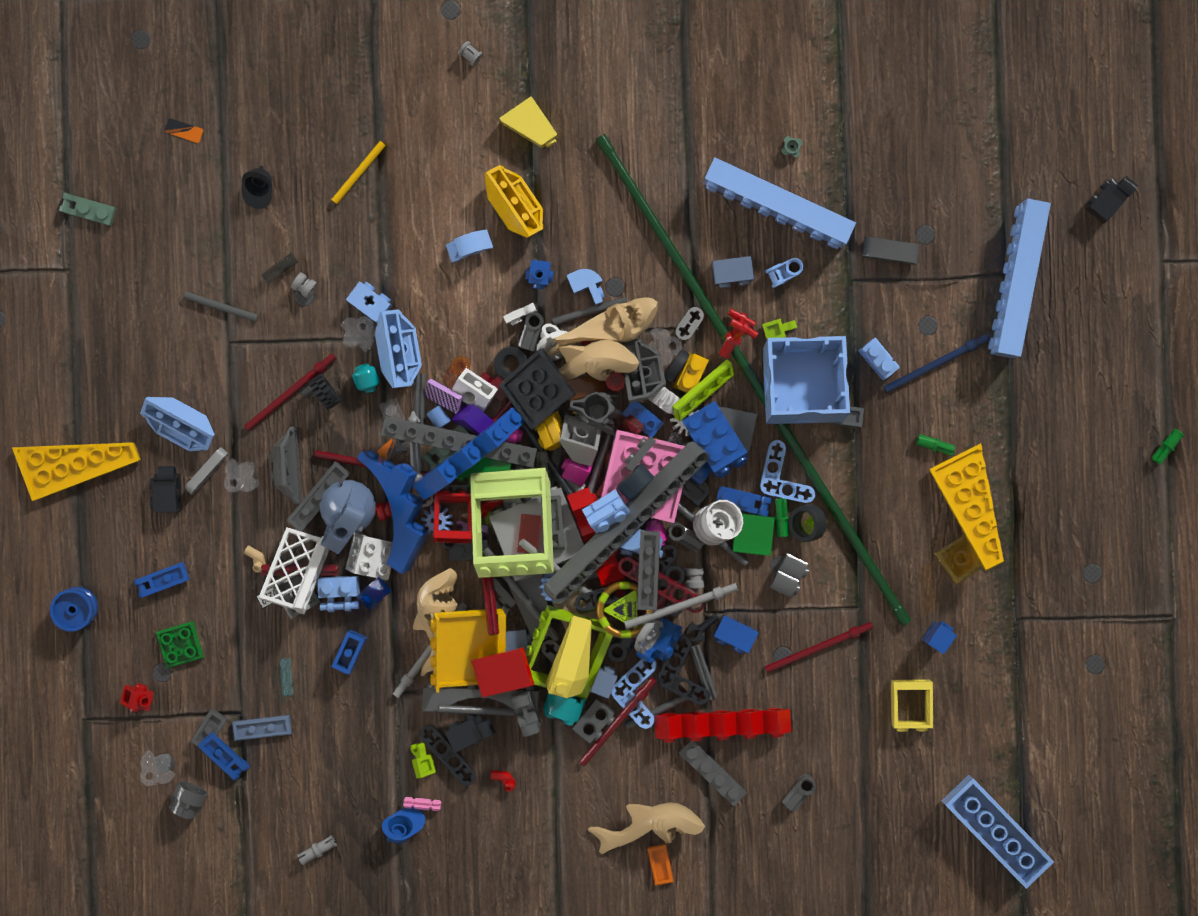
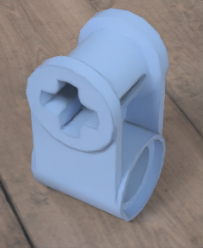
M793 258L765 270V273L769 275L773 283L772 288L778 287L798 276L803 270V263L799 259ZM797 263L799 271L796 273L791 272L789 264Z

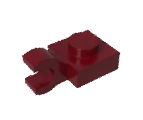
M483 372L480 377L498 389L494 397L502 402L507 395L499 384L504 379L499 375L496 379H493L486 372Z

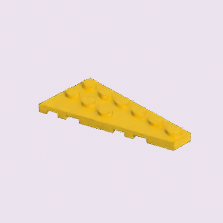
M135 443L12 447L32 501L141 461Z
M980 443L931 468L929 471L985 571H988L1003 563L1004 559L997 531L982 445Z

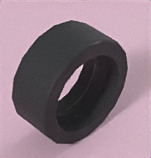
M805 505L799 506L792 511L789 518V529L797 540L810 542L818 540L824 535L827 526L826 517L819 507ZM804 512L809 513L814 522V529L810 535L802 527L801 520Z

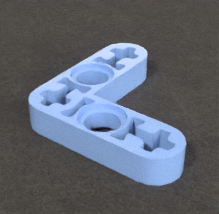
M780 440L772 441L767 449L760 481L761 491L767 495L803 503H809L814 500L815 491L812 487L779 480L786 446ZM776 443H779V447L782 448V451L777 453V457H781L780 461L769 459L770 455L774 456L775 451L772 450V446H776ZM770 462H776L778 465V470L775 473H771L767 469ZM769 480L772 485L778 486L777 482H781L778 490L779 494H775V489H770L767 492L766 488L763 487L764 483H768ZM784 485H791L793 488L791 495L786 496L782 493ZM796 486H799L800 488L798 489V491L805 492L806 489H809L808 492L811 493V497H807V499L804 500L803 495L797 494V498H794L796 494Z
M641 659L614 684L611 694L623 709L635 696L633 691L657 669L656 660L651 665L652 670L646 669L643 672L646 674L645 677H643L640 671L636 670L638 666L640 669L645 667L644 660ZM631 673L639 675L638 683L632 684L629 681ZM625 679L632 689L629 690L627 687L623 690L624 696H617L615 694L617 692L616 687L622 688L625 685L622 681ZM641 701L638 703V709L631 711L629 714L644 729L652 727L655 722L654 715ZM643 708L645 711L641 713L645 717L650 716V724H642V717L638 715L636 718L634 714H637Z

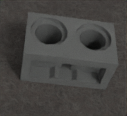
M596 697L580 716L579 721L572 726V729L588 743H591L593 740L596 742L603 733L601 732L602 728L605 725L608 727L615 719L613 717L614 710ZM603 709L606 712V716L598 718L595 715L596 711ZM586 724H591L594 727V731L586 733L583 727Z

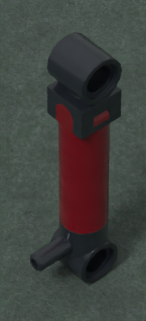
M678 564L670 565L665 575L671 578L670 572L677 570L681 576L679 579L673 580L682 583L685 577L684 569ZM658 580L659 589L667 587L665 580ZM659 594L657 596V610L662 609L668 601L667 598ZM637 610V617L646 614V610ZM613 636V642L608 649L609 658L614 662L623 661L635 645L636 639L633 637L618 638ZM620 647L623 650V654L620 656L615 655L613 648Z

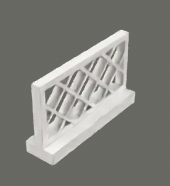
M286 527L260 592L259 599L296 610L297 613L305 614L329 549L320 545L323 536L320 538ZM289 534L297 536L299 542L289 546L287 543ZM310 540L317 542L315 548L307 552L304 543ZM302 545L305 553L294 557L291 549ZM289 551L293 559L282 563L280 560L281 554ZM307 556L310 561L308 566L300 569L297 561ZM295 562L298 571L288 575L284 567ZM282 568L286 576L275 581L273 577L274 571ZM301 574L302 582L293 587L290 578ZM288 580L291 588L280 592L277 584ZM276 586L279 594L273 597L265 595L267 589ZM292 591L296 596L293 604L285 602L283 598L284 595Z

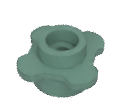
M790 136L785 137V145L781 150L782 154L798 157L800 155V146L803 144L802 140L791 138Z

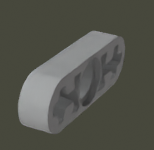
M222 447L219 448L186 484L184 489L193 495L229 454Z

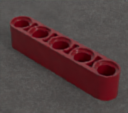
M631 556L622 557L618 565L619 571L638 582L639 560ZM624 561H630L633 564V568L625 570L622 567ZM659 572L658 580H665L667 583L666 588H658L659 595L676 604L700 596L695 591ZM676 589H681L684 592V596L679 599L675 598L673 592ZM704 602L698 608L689 607L686 610L692 613H699L704 608Z

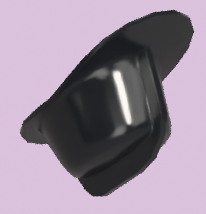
M263 166L246 172L242 177V198L249 206L255 209H263L271 202L272 177L269 172L264 170Z

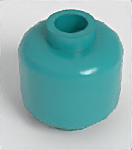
M368 363L356 367L352 378L357 390L365 391V393L375 391L376 386L380 383L376 368L369 366Z

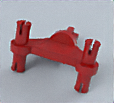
M732 308L727 315L732 317L729 325L734 327L732 333L727 332L725 335L726 341L719 351V355L723 358H729L735 346L741 344L742 339L740 337L747 334L754 339L758 335V331L753 329L756 321L746 317L747 314L744 312L739 313Z

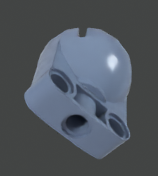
M344 480L342 486L338 481L324 491L320 501V512L327 526L320 545L339 554L353 534L363 531L372 522L376 512V503L370 489L362 483Z

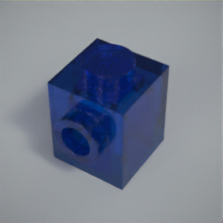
M378 577L357 598L370 611L392 590Z

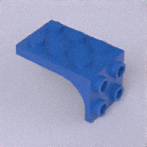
M715 401L682 420L694 442L708 453L707 463L716 478H724L731 473L730 470L734 467L740 468L747 463L748 452Z

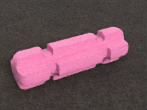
M405 797L403 806L409 809L414 807V809L419 810L432 809V811H440L441 801Z

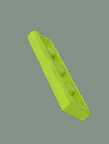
M725 360L672 406L675 419L678 421L684 419L734 376L732 363L729 360Z

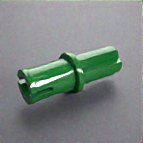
M1174 428L1167 439L1161 442L1162 445L1152 456L1153 461L1157 464H1162L1170 452L1175 451V446L1184 437V434Z
M922 434L918 435L917 446L931 449L932 452L937 451L949 456L953 455L955 451L954 445L940 441L937 437L934 439Z
M778 498L775 500L776 517H774L777 523V537L789 536L788 519L790 518L787 514V500L785 498Z

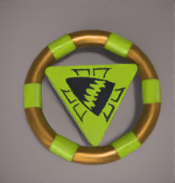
M629 581L617 582L607 587L599 597L597 603L598 621L609 634L618 638H632L637 636L646 624L643 623L638 627L635 626L633 630L620 631L613 628L604 615L605 612L623 623L636 618L638 584ZM618 589L634 590L604 608V604L612 592ZM646 610V614L653 612V610Z

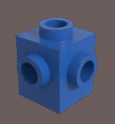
M531 260V266L526 270V280H529V284L533 285L534 289H544V286L549 287V282H553L554 271H550L551 262ZM543 273V276L538 278L537 274Z

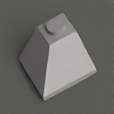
M565 414L560 443L572 461L591 466L598 451L601 430L584 423L579 418Z

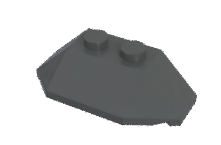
M638 338L620 343L633 353L639 361L637 369L630 373H624L629 403L651 398L666 386L661 354Z
M290 427L272 447V452H270V462L273 463L274 471H271V480L275 483V487L292 502L300 504L302 502L298 433L297 427Z

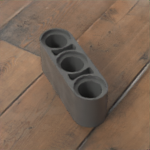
M865 237L862 257L917 265L920 245Z

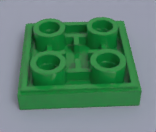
M742 514V530L733 538L732 552L771 556L775 518Z
M194 621L156 632L166 669L204 658Z

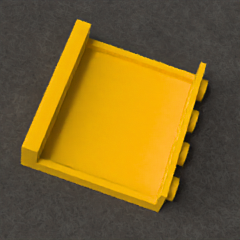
M502 608L497 609L499 634L494 636L488 634L485 610L433 613V620H430L431 632L433 631V638H430V647L433 650V656L430 657V665L433 668V674L430 675L431 686H434L436 693L439 692L441 687L478 685L471 660L506 651V614Z

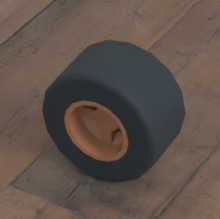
M639 464L617 485V489L628 500H632L653 480L654 476L643 464Z

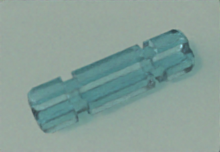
M290 658L280 659L283 696L293 694Z

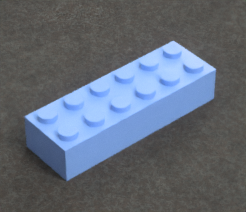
M969 774L941 800L1026 889L1054 863Z

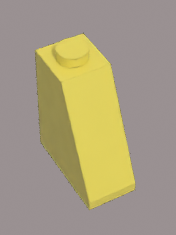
M529 97L500 117V121L504 126L541 148L545 146L549 148L557 142L555 140L558 138L557 133L532 97Z

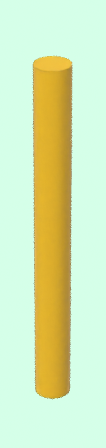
M378 142L331 200L336 204L340 202L386 145L383 142Z

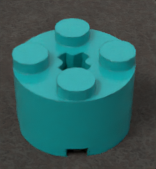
M548 693L543 705L544 715L551 719L556 717L567 725H573L574 722L579 721L586 698L582 699L578 696L564 698Z

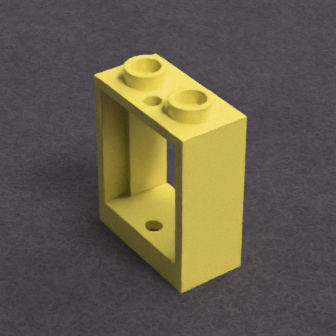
M891 680V726L894 729L897 728L899 732H907L908 728H916V731L924 732L928 731V728H933V682L931 680ZM898 690H925V721H898Z

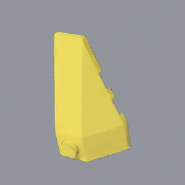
M572 616L545 682L549 694L564 698L582 694L589 677L591 620Z

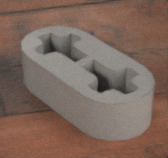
M690 308L675 330L678 339L688 340L704 318V313L700 308ZM698 311L700 319H695L691 324L689 322L692 318L690 313ZM687 324L690 325L687 330L689 335L680 336L681 331L679 328L684 329Z

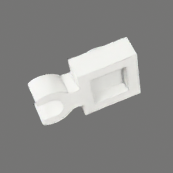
M531 303L503 317L507 325L511 323L513 326L522 322L521 318L537 310L534 304Z

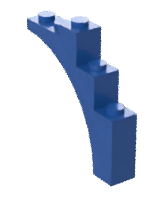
M512 407L461 449L423 475L412 486L423 500L427 499L450 484L461 473L475 465L486 454L501 445L515 430L525 423L524 419L516 408Z
M366 450L360 452L357 459L367 466L378 479L387 495L392 511L394 537L386 564L403 574L411 570L429 534L423 525L414 522L423 505V502L415 494L409 493L418 473L408 464L402 463L394 466L393 462L380 457L378 452Z

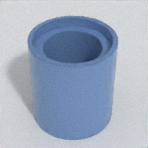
M441 405L426 414L434 427L442 428L451 422Z

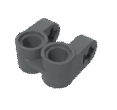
M530 691L511 697L523 737L538 733L541 723Z

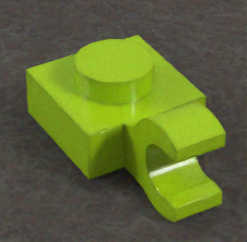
M781 319L762 324L767 340L768 338H785V331L795 329L797 325L795 320L782 324Z
M416 743L410 745L411 752L416 756L412 760L416 778H423L436 773L432 755L426 754L425 744Z

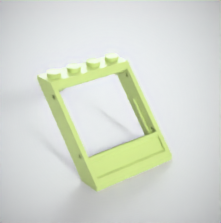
M546 468L471 473L473 564L478 577L553 573L551 491ZM542 497L544 553L482 557L481 501Z

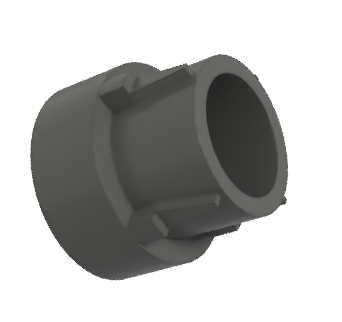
M178 781L171 797L170 811L185 819L196 818L206 801L208 792L195 784Z

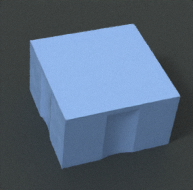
M846 336L816 337L812 339L796 337L767 339L763 347L766 424L843 422L850 414L849 385L846 378Z

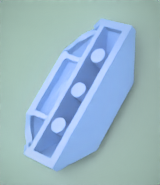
M399 309L381 311L375 331L381 372L392 388L411 386L422 366L416 328L402 315Z
M173 397L145 398L140 414L146 418L155 433L188 451L208 450L210 448L214 432L206 415Z

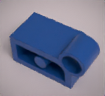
M665 617L658 618L663 621V627L659 628L661 633L658 640L651 649H645V653L642 654L637 651L636 656L648 663H652L656 657L667 661L673 654L675 642L682 635L681 630L683 626Z

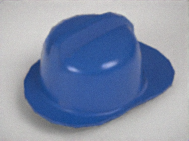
M414 807L411 809L403 808L383 821L382 831L387 836L388 842L395 844L405 843L424 827L425 816L423 812L419 809H414Z

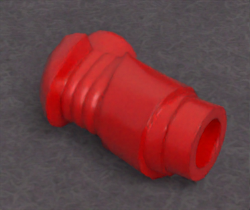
M503 499L481 501V517L487 516L490 510L503 503Z

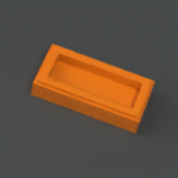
M666 843L647 847L655 886L674 882Z

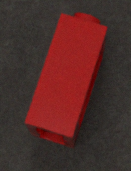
M448 490L436 492L434 497L433 542L472 544L470 492L459 491L458 493H450ZM439 502L468 503L467 531L439 530Z

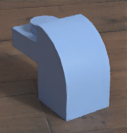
M486 229L455 238L454 241L446 244L451 262L454 263L468 256L481 254L493 248Z
M580 269L567 275L574 294L589 288L595 304L603 303L602 298L605 297L601 286L598 288L596 286L603 281L596 272L589 269Z

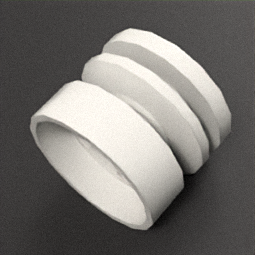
M718 500L700 509L695 514L693 520V530L697 538L707 545H718L736 537L741 532L743 526V515L740 509L728 500Z

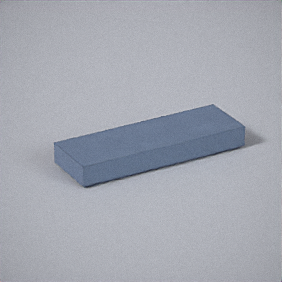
M290 715L232 722L234 741L292 734Z

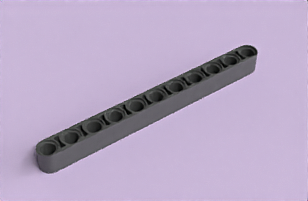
M688 443L654 476L653 480L636 497L626 504L630 514L623 521L610 525L609 529L605 532L596 533L546 582L544 591L555 603H563L705 464L709 456L708 453L697 443Z

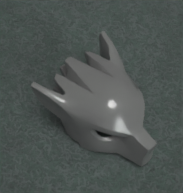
M595 392L583 399L571 400L568 404V410L577 412L584 423L597 427L615 436L616 432L610 427V425L615 424L612 419L622 415V412L615 408L617 404L613 401V399L620 398L618 394Z

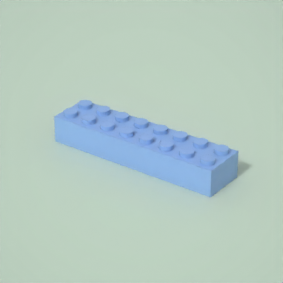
M715 157L703 182L707 190L714 193L719 191L723 193L724 198L731 201L736 199L741 202L740 205L751 209V207L756 208L759 214L766 217L771 215L776 218V222L783 225L788 223L793 226L794 230L800 233L808 232L811 234V238L817 241L823 239L828 242V246L835 249L843 248L847 244L856 224L852 220Z
M1026 199L1015 208L1014 217L1017 218L1015 225H1012L1010 233L1013 239L1012 244L1009 243L1007 255H1009V259L1003 269V274L1006 275L1005 280L1000 285L1001 300H998L996 305L998 316L997 319H994L992 325L994 337L990 339L988 347L991 349L990 354L1007 358L1021 357L1051 203Z

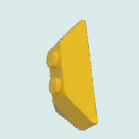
M501 165L484 174L487 198L510 231L529 238L543 229V208L521 176L504 169Z

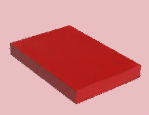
M524 647L471 660L482 697L534 685Z

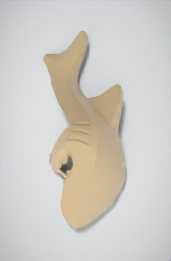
M639 298L623 304H614L608 307L605 312L588 320L574 330L555 337L554 342L557 344L549 354L555 355L559 353L560 346L573 345L581 341H591L592 343L599 340H612L622 343L634 340L651 325L657 313L658 302L653 298Z
M612 340L594 341L585 347L573 345L559 347V351L566 360V364L559 368V371L566 381L585 372L595 379L606 381L611 371L615 373H630L637 369L639 361L633 353L625 346Z
M450 568L432 577L418 592V614L414 620L413 630L426 631L429 640L433 638V631L431 632L430 620H433V613L452 612L457 608V602L449 595V592L453 591V586L457 580V574L453 569ZM430 657L422 666L421 676H425L433 671L430 665Z
M670 802L653 807L628 804L626 808L632 817V824L629 827L617 832L600 827H590L588 831L599 838L601 842L599 852L603 854L611 849L628 844L651 830L664 840L665 843H671L676 836L674 834L675 831L680 834L696 835L703 831L705 825L693 811L678 803Z

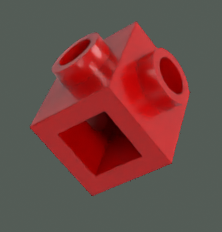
M136 683V686L124 685L120 704L133 712L149 711L150 705L153 702L154 692L147 689V685Z

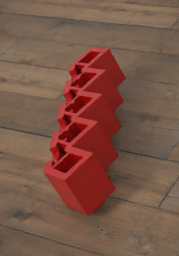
M589 487L567 495L585 544L596 534L582 509L598 500L595 493L591 494ZM617 550L596 570L603 588L617 582H624V579L627 578V576L619 571V564L615 556L618 553ZM623 589L615 591V595L618 598L626 595Z
M768 708V710L741 709V711L718 710L707 713L697 711L685 714L664 713L654 715L655 739H663L665 743L675 742L676 738L681 737L690 738L691 741H702V737L707 736L718 737V740H728L729 736L745 735L746 739H754L756 735L764 733L772 734V737L778 738L784 737L785 733L791 732L790 709Z

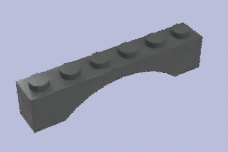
M428 683V686L425 685L423 687L422 711H438V705H452L464 699L479 697L502 702L514 710L511 697L530 691L538 713L539 689H535V686L482 697L478 685L441 687L439 692L436 693L434 686Z

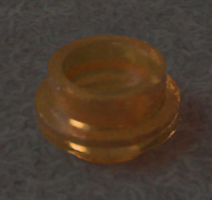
M457 356L453 359L451 368L455 374L461 375L466 368L470 370V361L464 356ZM459 362L464 363L465 366L463 369L458 368Z

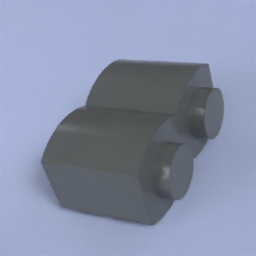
M786 552L769 587L790 598L792 595L796 596L801 586L798 584L801 577L805 578L809 571L808 563Z

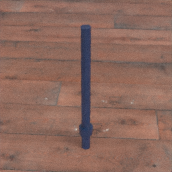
M986 333L975 340L971 339L965 342V345L884 386L886 393L968 351L976 350L978 346L990 341L988 334Z

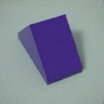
M474 404L461 405L460 411L452 418V422L477 435L494 423L491 418Z

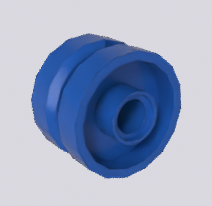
M71 587L58 593L50 605V616L53 623L65 631H77L86 627L96 618L98 613V602L95 595L83 587Z

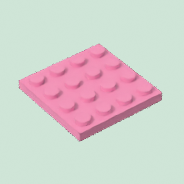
M616 430L600 498L616 489L626 504L630 501L617 489V485L630 472L624 467L627 464L625 459L631 452L633 454L636 453L639 449L637 444L643 437L646 439L648 437ZM654 439L656 440L655 444L639 464H643L655 476L685 446ZM683 485L651 518L675 522Z

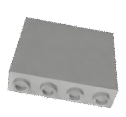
M552 487L550 488L551 496H561L566 550L553 549V562L559 566L568 562L584 546L563 490ZM529 497V501H526L524 504L513 503L510 505L511 508L496 510L489 517L504 555L530 554L519 545L522 539H525L541 553H544L541 497ZM558 535L552 536V540L558 541ZM537 574L516 575L513 578L517 583Z

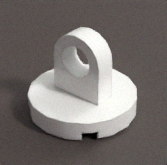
M553 324L543 325L540 331L541 340L537 344V351L543 348L552 361L562 358L561 352L555 355H550L549 352L557 344L554 342V338L567 333V331H560Z

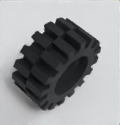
M319 374L308 382L315 396H317L318 400L327 410L341 402L337 392L323 374Z

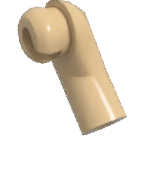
M248 545L244 554L253 558L254 566L252 568L255 572L260 573L261 565L266 564L264 555Z

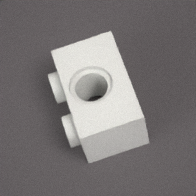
M467 368L458 377L452 388V391L462 396L464 403L467 405L474 404L482 412L489 406L498 390Z

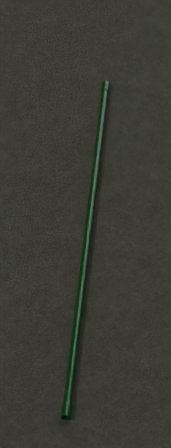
M606 134L599 136L596 142L608 157L725 343V335L729 331L616 154ZM736 345L731 354L765 407L764 387ZM776 424L891 606L901 626L908 624L911 618L897 600L787 424Z

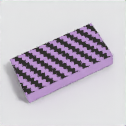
M432 379L427 381L426 398L455 414L460 411L462 401L460 394Z

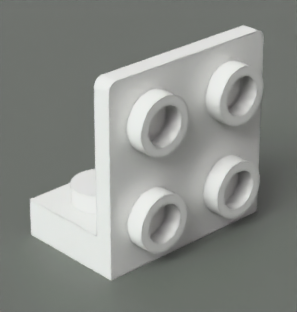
M355 533L345 569L354 574L388 580L392 567L386 563L391 552L392 542Z

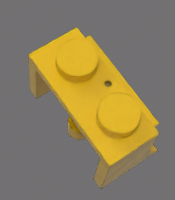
M689 353L690 355L681 368L673 388L687 394L699 383L709 360L697 354Z

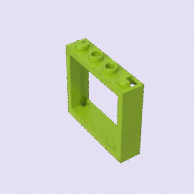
M547 605L545 611H542L540 615L539 627L535 628L533 632L532 644L528 645L526 649V657L534 684L547 688L545 682L548 675L531 669L552 618L570 622L574 615L591 620V629L600 631L590 655L588 680L582 694L576 695L587 699L613 635L605 631L597 619Z

